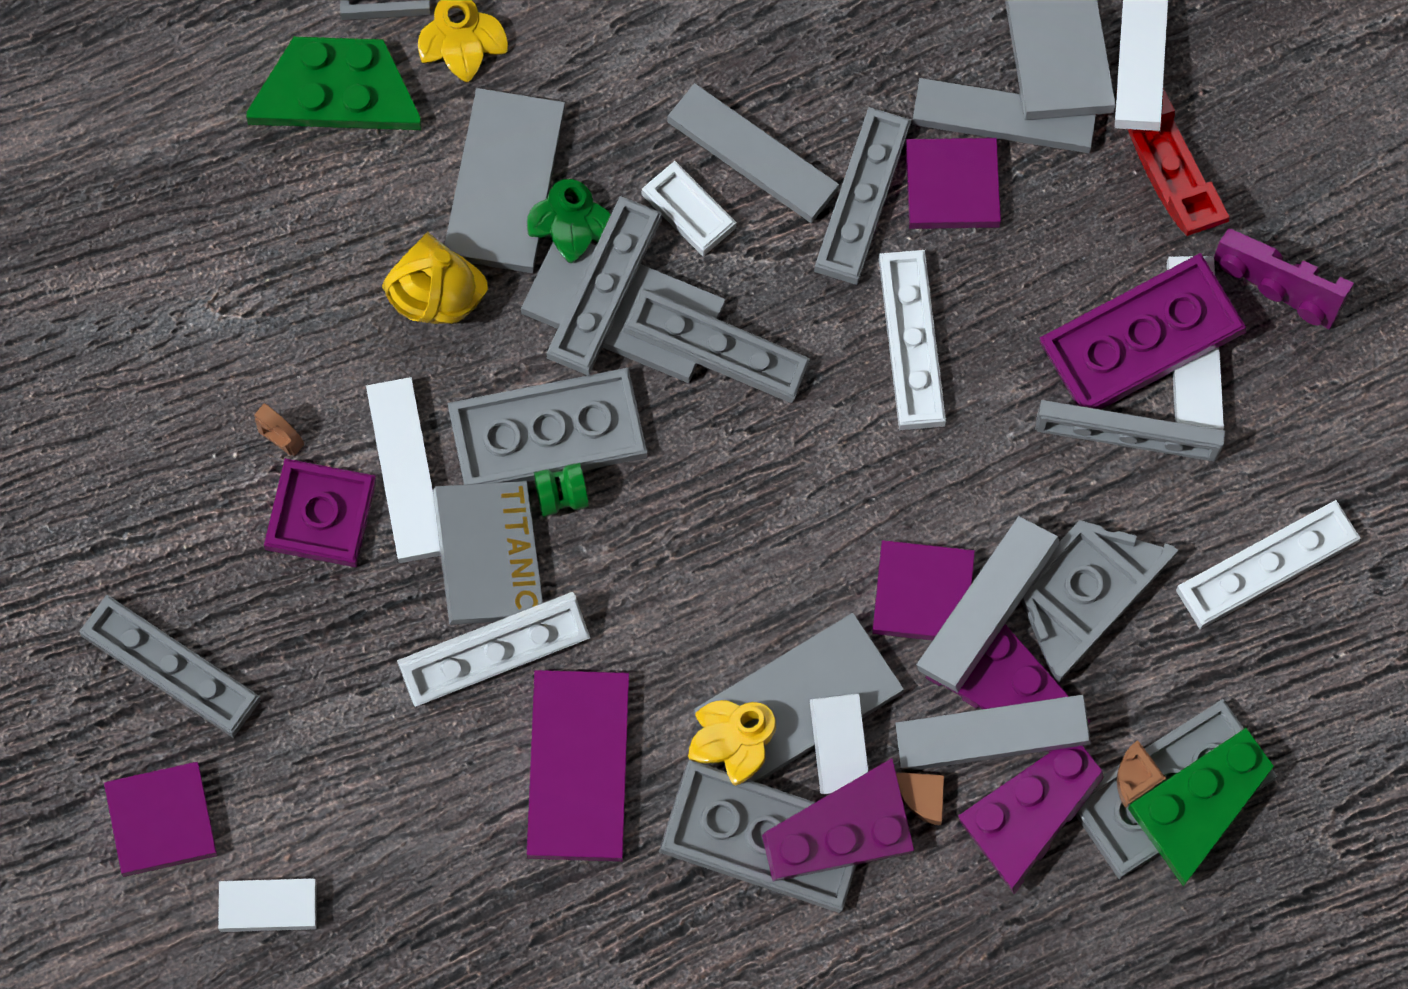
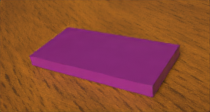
M1199 253L1041 336L1040 344L1075 404L1081 407L1101 410L1245 334L1246 326L1204 257Z
M534 670L527 859L623 862L629 673Z

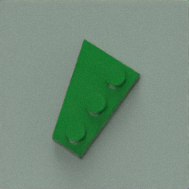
M1244 728L1131 803L1128 810L1184 887L1271 772L1274 765L1247 728Z

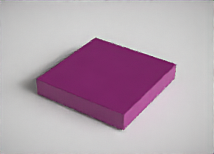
M997 138L906 139L909 229L1000 227Z
M285 458L264 542L265 550L356 568L375 490L376 476Z
M882 540L872 634L933 641L972 584L975 550Z
M198 761L104 782L118 860L123 877L218 856Z

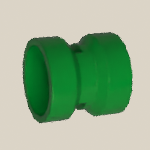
M579 462L565 465L562 471L551 472L548 469L534 472L536 490L543 517L556 515L560 509L571 507L574 510L589 508L584 477ZM555 480H559V486L563 499L561 501H559Z

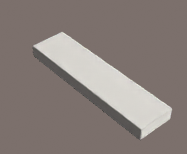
M1123 0L1115 128L1160 131L1168 0Z
M925 250L879 254L899 430L944 427L946 417Z
M1193 256L1168 257L1167 270ZM1203 256L1215 275L1214 256ZM1218 347L1172 372L1176 423L1218 430L1224 429L1220 352Z
M412 378L366 385L398 562L405 563L441 556L433 489Z
M1337 500L1178 585L1176 592L1199 629H1202L1358 544L1361 538Z
M570 592L397 660L412 703L416 707L590 639V635L576 596L573 592Z

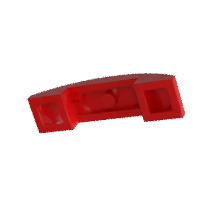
M1163 88L1160 131L1127 130L1145 172L1162 204L1180 230L1186 236L1227 223L1230 217L1212 181L1205 182L1174 121L1175 109Z

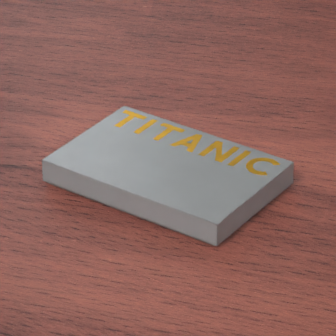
M527 481L435 486L433 498L449 625L496 622L542 604Z

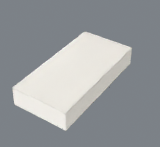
M676 161L671 163L642 188V196L657 211L662 212V216L703 257L736 229L737 222Z
M859 693L809 699L821 794L833 793L868 772Z
M316 879L219 881V931L317 929Z

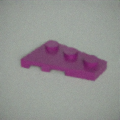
M1228 228L1220 240L1214 254V260L1219 262L1220 267L1229 275L1236 278L1244 277L1257 285L1259 291L1268 299L1276 302H1285L1296 309L1298 315L1306 322L1316 326L1321 324L1329 330L1339 316L1354 285L1353 282L1342 277L1338 279L1336 284L1325 280L1317 275L1319 272L1318 267L1306 261L1293 265L1284 262L1283 256L1276 248Z
M1006 624L1002 627L959 692L957 693L948 688L961 696L964 702L976 709L979 707L982 710L1069 697ZM925 676L926 679L930 680L931 682H933L934 684L938 685L939 687H940V685H943V684H941V683L935 681L934 679H932V678H930V677H928V676Z
M1083 746L1056 749L958 815L962 826L1013 894H1015L1024 883L1025 875L1037 860L1041 861L1051 848L1050 843L1066 822H1070L1103 780V772Z
M892 758L767 830L762 835L773 882L907 855L914 851Z

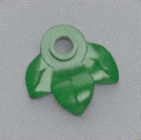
M563 179L552 186L547 199L540 201L531 208L527 216V231L530 237H546L551 235L561 255L568 263H573L584 254L591 241L598 244L611 214L608 210L593 202L590 190L583 183L574 179ZM564 195L574 197L578 203H569Z

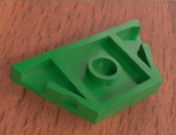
M294 36L250 105L246 115L248 125L421 130L420 115L383 39Z

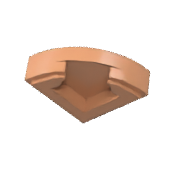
M264 403L254 414L258 432L290 456H295L304 446V441L296 430L267 404Z
M1138 740L1126 751L1117 772L1118 794L1125 808L1166 780V777Z
M896 772L904 804L922 821L941 825L944 775Z

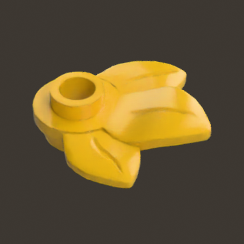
M440 0L435 7L434 20L421 30L418 39V52L422 63H431L443 58L450 71L464 82H470L477 73L483 59V52L502 55L506 54L508 50L506 33L500 22L491 15L478 12L473 0ZM453 8H459L464 12L465 19L460 23H454L449 19L448 12Z
M720 700L705 705L695 713L698 722L703 728L696 733L691 741L688 755L689 760L698 763L724 761L728 777L735 786L751 778L762 767L766 759L765 745L771 741L776 731V719L768 706L759 702H749L739 706L727 700ZM759 719L756 726L752 728L744 727L748 721Z

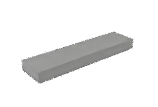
M919 78L912 125L1090 153L1096 114L1025 120L1021 94Z
M695 83L667 116L669 124L811 224L839 189L837 182Z
M868 107L814 267V272L858 285L911 126V119Z
M622 196L619 197L546 353L547 359L588 376L590 375L659 226L662 212Z
M643 287L638 291L622 331L789 403H792L795 399L810 358Z
M1041 400L1035 424V430L1041 433L1213 462L1217 461L1225 437L1224 430Z
M1018 516L916 664L918 671L958 693L1059 546L1058 536Z
M109 595L104 597L79 631L81 637L232 738L235 737L261 701L259 695Z
M1084 695L895 723L900 765L903 772L1091 744Z

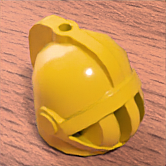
M427 232L392 268L382 284V289L385 291L389 302L404 317L416 322L446 324L457 323L473 311L487 292L488 282L479 269L464 257L451 251Z

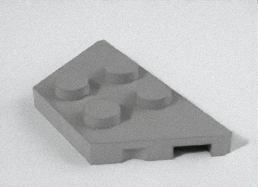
M1081 520L1060 540L1059 546L1021 600L1051 674L1058 683L1175 558L1178 549L1168 544H1164L1162 547L1136 540V535L1121 531L1108 532L1102 526Z

